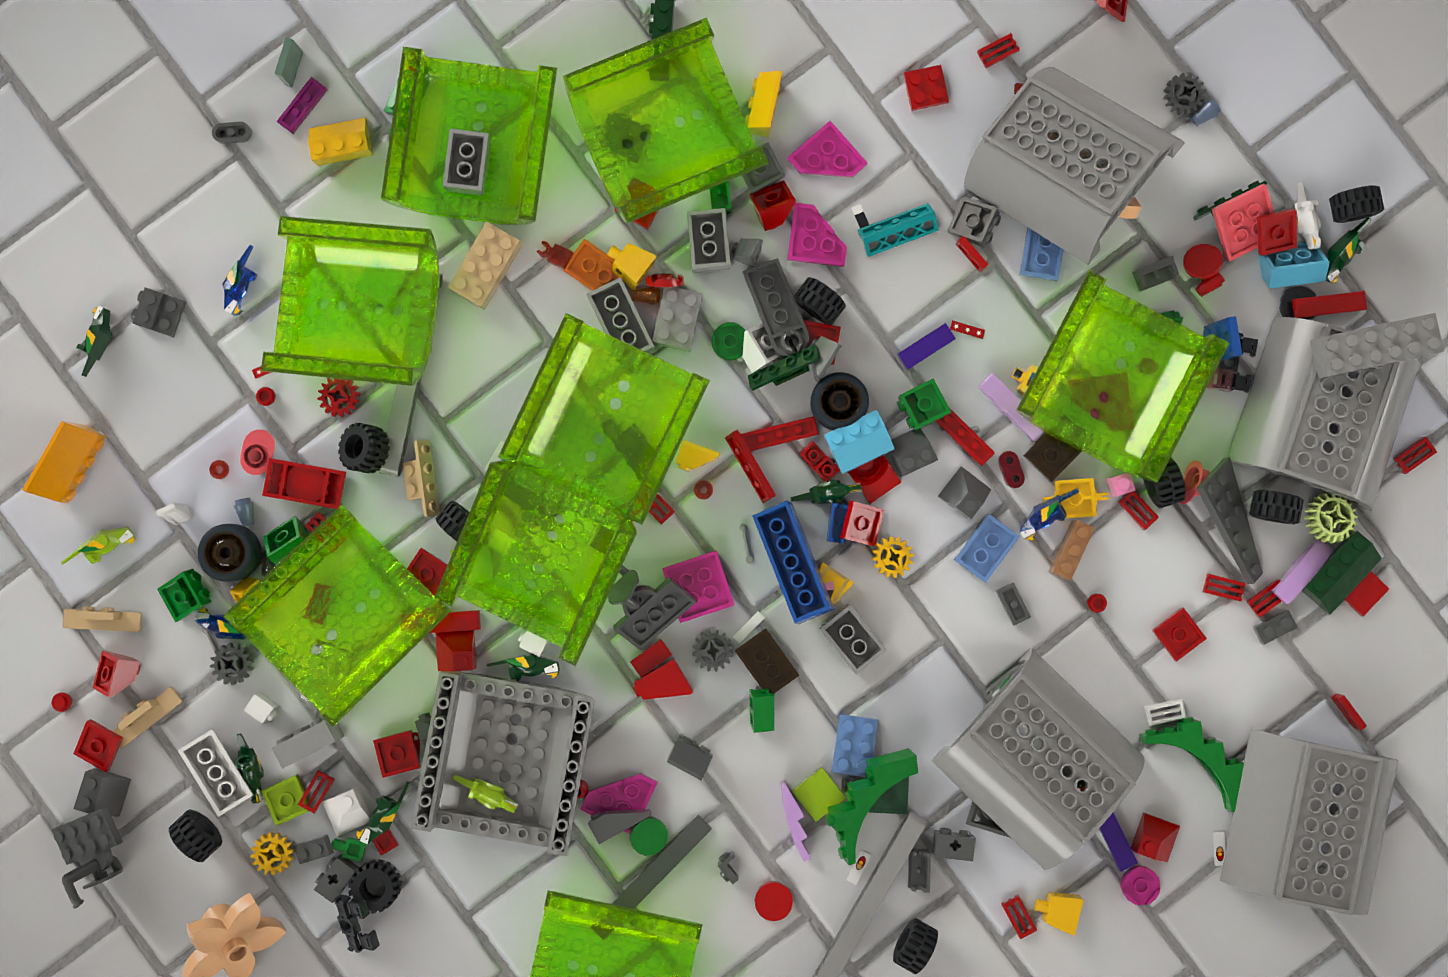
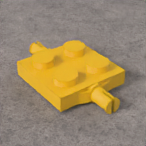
M1094 478L1054 481V495L1042 497V500H1049L1058 496L1055 501H1059L1056 506L1057 519L1097 516V501L1109 500V497H1101L1109 495L1108 492H1096Z

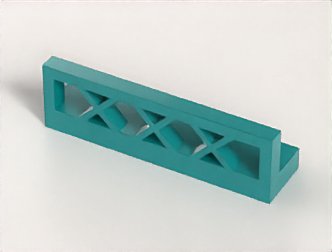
M927 203L860 228L857 231L863 242L867 257L939 230L935 211ZM931 220L932 227L921 228L926 221ZM908 228H915L912 234L904 235ZM889 235H897L894 241H886ZM878 241L877 247L870 250L868 243Z

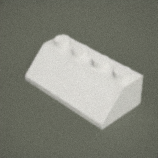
M211 729L178 750L218 817L253 796L252 791L239 770L235 768L233 760L214 729Z

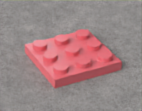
M1261 184L1212 208L1225 260L1230 262L1258 248L1257 217L1274 213L1267 185Z

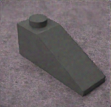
M741 238L739 243L735 242L732 248L733 260L751 268L754 267L761 253L763 240Z
M650 809L611 810L603 813L598 811L590 816L591 820H589L588 825L597 842L601 844L651 816Z

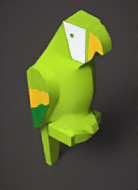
M129 527L110 530L101 529L62 560L61 564H65L81 552L91 564L100 563L101 556L113 551L120 543L130 542L132 544L135 540V535Z
M454 775V780L470 789L469 798H475L490 809L501 807L515 813L518 804L505 795L503 788L475 778L473 781Z

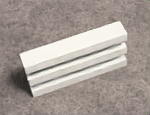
M1181 698L1143 706L1148 726L1180 720L1186 717L1183 699ZM1177 704H1179V706H1180V707H1175V708H1171V709L1161 710V711H1157V712H1152V713L1150 712V710H1154V709H1158V708H1163V707H1168V706H1172V705H1177ZM1181 711L1179 715L1152 720V717Z

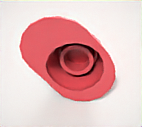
M263 429L254 430L245 437L240 464L251 475L265 473L269 458H273L275 441L268 431Z
M1197 460L1192 461L1186 468L1183 478L1186 493L1185 500L1180 502L1182 505L1190 502L1195 495H1200L1196 488L1210 473V471L1203 469L1201 462Z

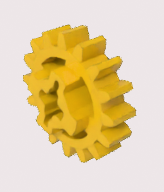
M889 536L888 541L882 538V544H875L878 549L872 550L876 554V557L871 558V560L876 561L873 567L880 568L879 574L885 572V577H889L891 574L893 578H897V573L903 576V570H910L907 565L913 564L909 560L910 557L914 556V554L909 553L912 547H906L907 541L903 540L900 542V537H896L894 540L892 536ZM891 544L898 545L900 549L895 550ZM891 553L896 554V556L894 557L895 561L889 560V558H891ZM890 564L894 570H889L884 566Z
M273 831L269 832L268 836L266 834L261 835V839L255 840L257 846L251 847V850L255 851V853L250 855V858H255L256 860L252 864L259 865L257 871L264 869L265 875L270 871L272 875L277 874V871L282 873L285 870L284 867L288 868L291 865L288 861L294 859L290 854L295 849H290L289 847L292 841L287 843L288 836L286 835L281 838V832L276 833L275 836ZM271 841L269 846H263L265 842ZM276 861H282L281 864L274 866Z

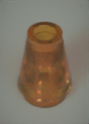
M653 286L631 290V300L654 305L659 303L660 290Z

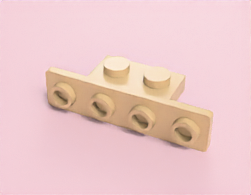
M416 440L414 441L416 460L402 463L407 501L422 499L424 516H438L440 512L430 441Z
M84 606L82 609H64L63 628L141 631V612L114 611V608L109 607L95 610V607Z
M169 687L155 699L142 700L136 705L137 709L135 711H129L121 717L122 721L117 724L118 727L113 731L123 737L120 749L124 748L182 703V699L173 687Z

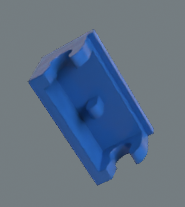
M831 503L827 542L846 544V539L840 537L848 505Z

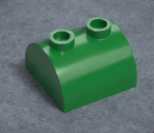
M293 516L263 536L267 557L275 565H279L282 562L289 563L293 560L296 553L300 551L302 553L306 552L310 548V544H312L309 533L296 516Z

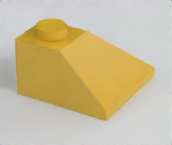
M683 440L676 464H679V469L689 472L690 469L695 470L717 460L720 453Z

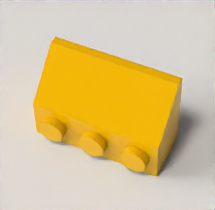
M782 71L759 72L758 79L754 78L752 90H755L754 97L750 96L748 108H751L750 115H746L744 123L748 134L769 138L781 85Z
M366 117L309 129L308 144L311 160L317 166L373 155Z

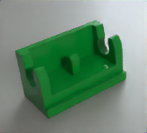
M722 171L721 174L713 172L708 177L712 209L725 208L726 213H731L728 171Z
M749 689L750 726L753 732L775 731L774 694L769 693V689Z

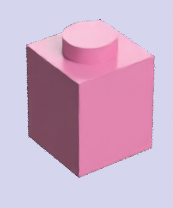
M1130 472L1105 479L1111 497L1135 491Z

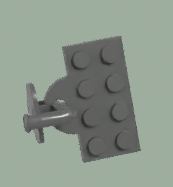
M615 557L607 559L606 565L622 575L611 586L607 594L609 603L611 605L622 604L625 614L624 617L613 625V628L639 650H642L696 603L695 597L670 577L656 589L645 585L637 586L639 576L635 570H628Z
M108 807L51 829L66 865L78 860L82 864L62 877L65 891L73 904V908L76 909L83 904L84 900L79 897L73 884L74 882L92 873L95 880L83 886V889H87L122 873L123 868L120 861L112 855L111 848L123 843ZM111 865L113 872L107 874L105 870Z

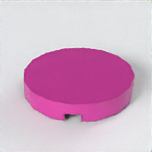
M1134 866L1128 869L1121 878V890L1126 899L1133 904L1147 905L1158 897L1160 893V880L1156 873L1148 867Z

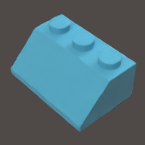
M1306 242L1297 243V248L1264 256L1259 255L1262 278L1269 289L1326 281L1329 260L1320 248L1309 250Z
M877 410L862 416L852 425L837 428L824 435L826 443L842 474L894 450L890 436Z

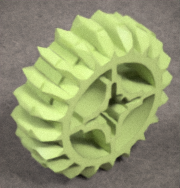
M1327 492L1313 497V501L1307 504L1309 508L1304 511L1308 516H1305L1303 519L1309 522L1305 525L1306 527H1311L1309 533H1316L1314 539H1321L1323 543H1339L1344 539H1348L1350 537L1349 534L1355 532L1352 527L1358 525L1354 522V519H1357L1358 516L1353 513L1357 509L1351 508L1353 502H1346V498ZM1325 503H1329V507H1326L1325 511H1320ZM1341 524L1339 530L1333 533V529L1336 528V525Z

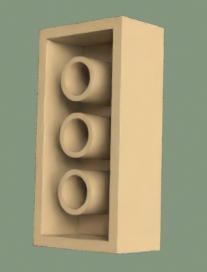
M486 221L448 288L455 294L485 310L521 249V241Z

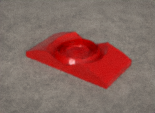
M883 455L847 472L854 483H861L862 494L869 504L901 483L899 477Z
M269 458L262 496L340 509L347 472Z

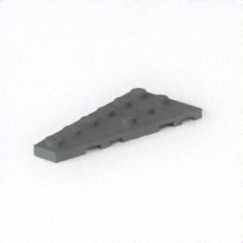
M1226 457L1219 462L1196 489L1247 584H1254L1263 574L1232 462L1230 457Z

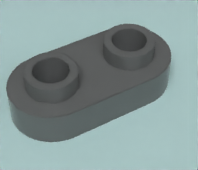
M241 121L219 123L213 127L212 136L221 144L247 142L251 138L252 129L245 122ZM245 130V134L240 136V132ZM223 132H226L225 137H221Z

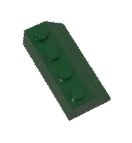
M1358 531L1349 534L1350 537L1345 539L1334 550L1314 577L1301 590L1329 615L1333 613L1382 559L1373 543Z

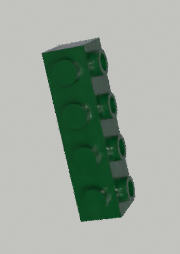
M655 0V3H651L650 14L654 16L653 22L649 23V34H652L651 41L648 40L647 52H650V59H646V71H649L650 79L669 80L675 0Z

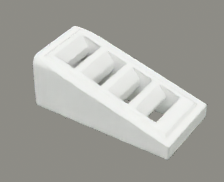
M172 503L156 511L159 517L174 525L192 519V514L186 504Z

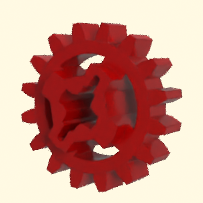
M334 376V381L327 378L328 384H321L324 389L318 390L322 396L318 397L317 400L323 401L320 407L326 408L325 413H331L333 417H336L337 414L339 417H344V413L351 415V409L357 410L354 405L355 403H360L356 398L361 393L355 391L359 387L357 385L352 386L353 380L349 379L347 381L345 376H342L340 380L339 376ZM347 387L351 392V396L347 393ZM333 394H334V395H337V394L340 395V394H341L343 397H346V399H344V398L338 399V398H336L335 396H332V395H333ZM327 397L331 400V406L328 403Z

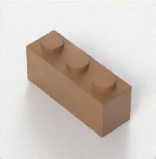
M1072 520L1048 572L1064 580L1071 581L1095 528L1079 520Z

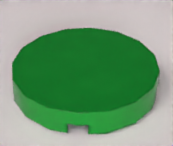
M727 322L717 327L712 335L711 345L718 357L733 361L743 356L744 332L746 330L742 326L734 322Z
M652 816L635 824L629 832L631 846L637 853L644 856L660 852L668 839L666 826L659 819Z

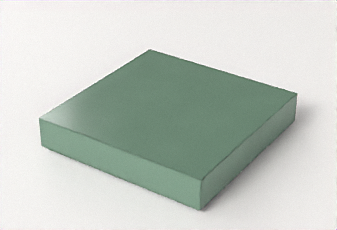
M287 37L281 50L275 75L286 86L293 87L303 51L293 39Z

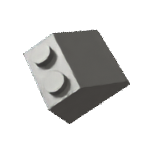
M913 429L891 440L894 450L890 451L889 454L900 477L906 476L938 460L931 443L921 429L916 432Z
M683 736V738L678 737L668 755L667 763L702 780L713 757V754L710 753L711 750L703 745H700V747L694 745V741L686 736Z
M97 768L85 771L73 809L90 814L108 807L111 816L119 817L131 779L110 772H104Z

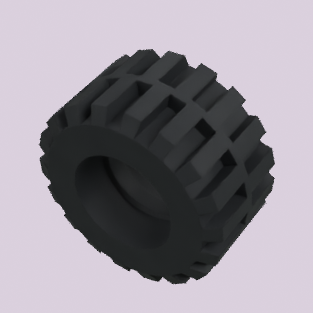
M1376 185L1349 189L1329 198L1333 222L1336 223L1365 219L1375 216L1384 210L1380 186Z
M811 277L805 280L794 295L795 301L802 309L827 325H832L846 307L843 299L823 282Z
M364 423L351 424L349 428L344 430V434L341 435V441L338 444V454H340L339 459L342 465L347 467L348 470L368 474L379 471L381 466L385 465V460L389 456L388 451H390V446H388L390 442L386 432H383L382 428Z
M1164 456L1144 463V484L1150 499L1158 508H1164L1185 500L1186 489L1180 468L1172 457Z
M1256 490L1253 491L1249 515L1257 519L1276 523L1298 524L1300 523L1304 500L1299 496L1288 493Z
M450 501L435 518L437 524L466 549L473 550L488 533L486 527L472 513L454 501Z
M192 809L187 810L168 830L175 846L185 856L196 862H204L223 843L217 827L206 816Z
M380 859L377 862L376 860H371L369 863L363 864L352 875V881L348 885V888H351L348 892L349 896H353L351 901L359 902L365 898L371 914L377 911L380 913L390 907L401 892L402 881H399L400 873L396 874L395 872L397 868L395 866L391 868L390 862L383 863L384 860ZM368 877H377L384 883L385 892L383 895L375 896L367 890L366 879Z
M917 918L910 921L896 943L893 962L915 975L918 974L927 965L935 950L938 930Z

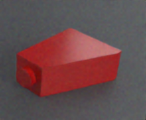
M674 658L634 681L635 686L633 687L637 697L641 696L643 700L690 695L693 693L692 687Z

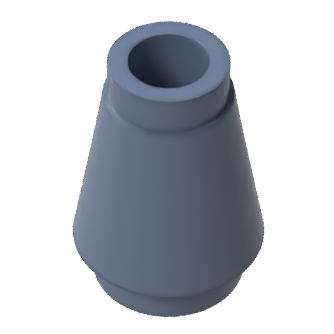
M1211 99L1206 101L1190 119L1195 126H1199L1218 116L1221 109Z
M251 499L235 500L234 508L242 526L253 525L254 513Z

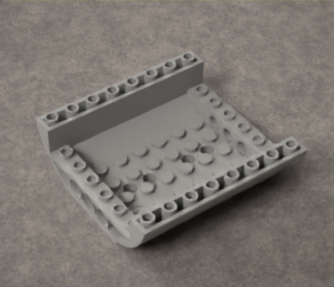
M1047 67L1027 79L984 133L968 166L964 188L1089 265L1100 251L1099 240L1163 159L1167 155L1174 158L1185 142L1055 67ZM1035 124L1043 125L1040 130L1032 129ZM1052 133L1059 134V137L1055 140L1048 138ZM1084 152L1092 154L1088 159H1083L1080 156ZM1100 162H1106L1108 163V166L1104 169H1100L1097 167V164Z
M1274 317L1228 457H1230L1231 462L1242 467L1254 466L1352 500L1354 501L1353 505L1372 511L1420 367V362L1414 358L1358 370L1354 379L1350 378L1348 373L1319 379L1310 341L1324 336L1348 332L1349 330L1329 323L1326 324L1312 320ZM1344 386L1350 390L1348 397L1342 395V388ZM1332 423L1338 427L1336 434H1332L1329 430ZM1325 442H1329L1332 446L1329 453L1323 449Z
M1030 648L1018 661L1021 666L955 742L951 746H944L931 761L1044 870H1048L1062 863L1085 843L1087 844L1136 785V781L1143 770L1145 759L1136 747L1039 654ZM1022 724L1028 728L1025 736L1019 732V727ZM1036 738L1042 741V747L1039 750L1033 744ZM1065 766L1071 769L1069 777L1063 775L1062 771ZM1079 780L1085 782V789L1083 791H1079L1077 788Z
M439 672L411 829L431 832L434 828L548 847L547 853L567 856L595 699L559 687L516 681L497 676L465 672ZM514 714L521 717V723L518 725H514L511 722V716ZM514 733L518 738L517 743H509L507 740L508 734ZM504 771L511 775V779L508 782L501 780L500 775ZM454 775L473 781L475 778L503 788L507 793V797L518 804L515 813L501 807L490 809L475 798H469L470 789L454 780Z
M1251 728L1220 881L1280 901L1349 915H1367L1399 760L1289 738ZM1336 784H1339L1341 788L1338 794L1333 792ZM1332 804H1336L1337 809L1335 813L1330 814L1329 807ZM1324 843H1328V845H1329L1328 851L1325 852V853H1322V851H1321L1322 845H1323ZM1323 862L1325 869L1322 872H1318L1317 867Z

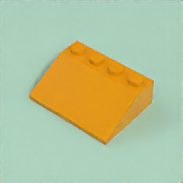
M61 421L22 490L60 503H69L75 497V490L78 485L84 481L87 469L93 465L96 453L104 446L106 436L87 425Z

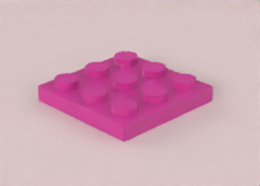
M717 550L662 568L665 580L668 577L672 578L696 599V603L678 618L680 623L735 605Z

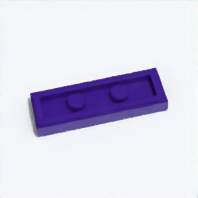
M945 323L897 355L905 368L909 370L956 338Z
M1113 812L1099 830L1119 871L1122 872L1138 864Z

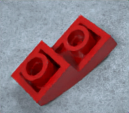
M811 441L798 453L825 483L840 471L814 441Z

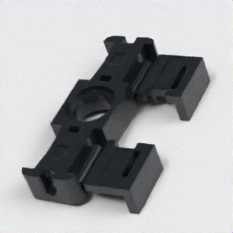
M1239 333V337L1242 338L1244 335ZM1247 337L1240 339L1242 355L1243 353H1250V357H1255L1258 339ZM1240 356L1233 358L1234 365L1232 367L1226 366L1224 361L1219 362L1218 370L1221 371L1219 386H1215V389L1225 392L1239 390L1248 393L1252 375L1246 374V376H1241L1237 372Z
M339 894L332 902H335L339 916H337L342 934L346 935L349 943L347 949L351 952L355 950L356 953H360L363 949L374 951L380 946L376 931L372 930L369 934L365 933L362 935L357 918L359 916V919H364L370 914L365 898L355 902L349 901L351 899L350 896Z

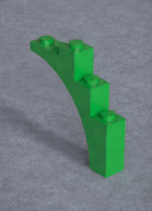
M1194 717L1182 718V721H1176V727H1165L1164 731L1158 732L1157 729L1145 730V733L1139 734L1140 742L1172 745L1184 749L1195 756L1215 779L1222 794L1225 809L1235 812L1244 762L1238 761L1237 758L1225 759L1223 742L1216 740L1215 737L1204 738L1203 741L1201 721L1195 720Z
M909 748L867 759V767L865 768L867 778L847 783V802L827 807V823L836 831V837L840 842V848H838L839 856L848 865L856 863L855 849L858 833L864 818L873 804L891 786L919 773L917 755Z

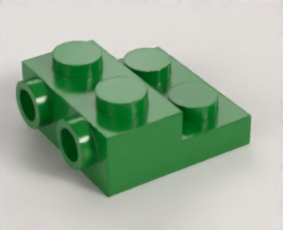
M934 378L898 397V408L901 412L905 411L908 417L905 419L910 429L914 428L915 432L951 413Z
M194 569L183 571L157 589L175 622L181 621L212 602L210 600V591L203 587L200 582L201 575L194 571Z

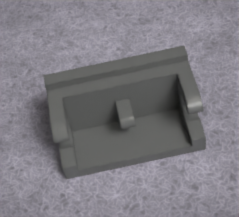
M1173 256L1132 272L1139 292L1175 279L1176 275L1179 274Z
M912 849L909 854L908 888L913 892L922 890L924 893H930L931 853L928 849Z

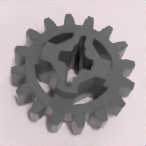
M1181 73L1179 77L1175 75L1166 84L1168 87L1163 90V92L1167 93L1163 99L1168 100L1165 106L1171 105V112L1177 110V115L1184 112L1185 116L1190 114V111L1195 113L1197 108H1200L1203 105L1202 102L1206 99L1202 95L1206 92V89H1201L1204 83L1197 82L1198 76L1193 79L1192 73H1189L1187 77H1185L1184 73ZM1190 92L1188 95L1180 97L1181 94Z
M708 630V635L702 632V639H695L698 645H693L692 648L697 649V651L693 652L692 656L698 657L695 663L701 662V669L707 666V671L709 672L711 667H714L715 672H717L719 666L722 669L725 668V662L730 664L728 656L733 657L734 654L729 652V650H732L734 647L728 645L731 641L730 638L724 639L725 633L720 636L718 630H716L715 634ZM714 638L721 640L724 645H718ZM708 640L707 646L700 649L702 643ZM711 642L714 648L719 650L715 654V659L707 651L710 650ZM726 652L724 658L718 662L719 655ZM701 656L710 658L711 663L706 662Z
M228 643L227 646L221 645V650L214 651L217 656L210 658L214 661V664L210 665V667L215 668L212 675L218 674L217 681L224 679L223 684L226 685L230 682L231 685H235L237 681L239 683L244 682L243 677H250L247 672L253 671L254 668L250 667V664L254 663V660H249L252 653H246L247 647L240 649V643L235 644V646L233 643ZM228 651L236 652L232 656L230 654H227ZM232 672H233L234 674H238V675L235 676V677L228 676V675L231 674Z

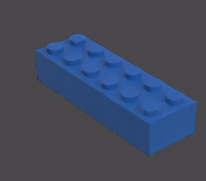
M787 500L752 515L794 623L802 624L835 610L793 504Z

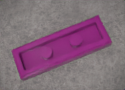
M311 77L277 122L294 134L328 89Z

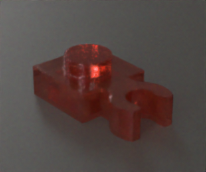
M542 241L541 244L546 247V250L543 252L537 250L539 256L543 258L548 257V263L565 270L573 252L556 243L551 248L547 242Z

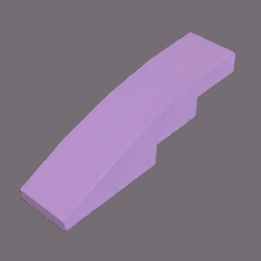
M991 373L979 385L978 388L998 410L1005 414L1016 427L1020 428L1031 441L1036 442L1048 429L994 374Z
M1316 539L1293 562L1294 565L1282 576L1283 579L1272 592L1284 604L1288 605L1314 577L1334 549L1327 542L1323 543L1321 539Z
M783 780L781 781V791L787 823L794 843L805 862L811 857L802 840L807 838V834L799 822V819L804 817V813Z

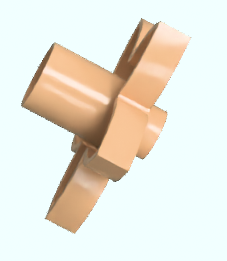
M250 893L237 900L232 906L217 904L209 908L204 913L202 919L187 924V933L197 950L187 959L182 975L183 977H213L224 969L229 977H249L255 966L253 953L270 947L287 931L277 919L261 917L260 908Z

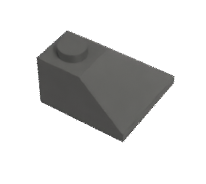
M822 336L818 340L814 339L810 345L815 344L817 346L820 358L819 361L811 364L816 382L822 379L842 345Z
M961 466L938 497L966 519L970 520L984 504L992 489Z

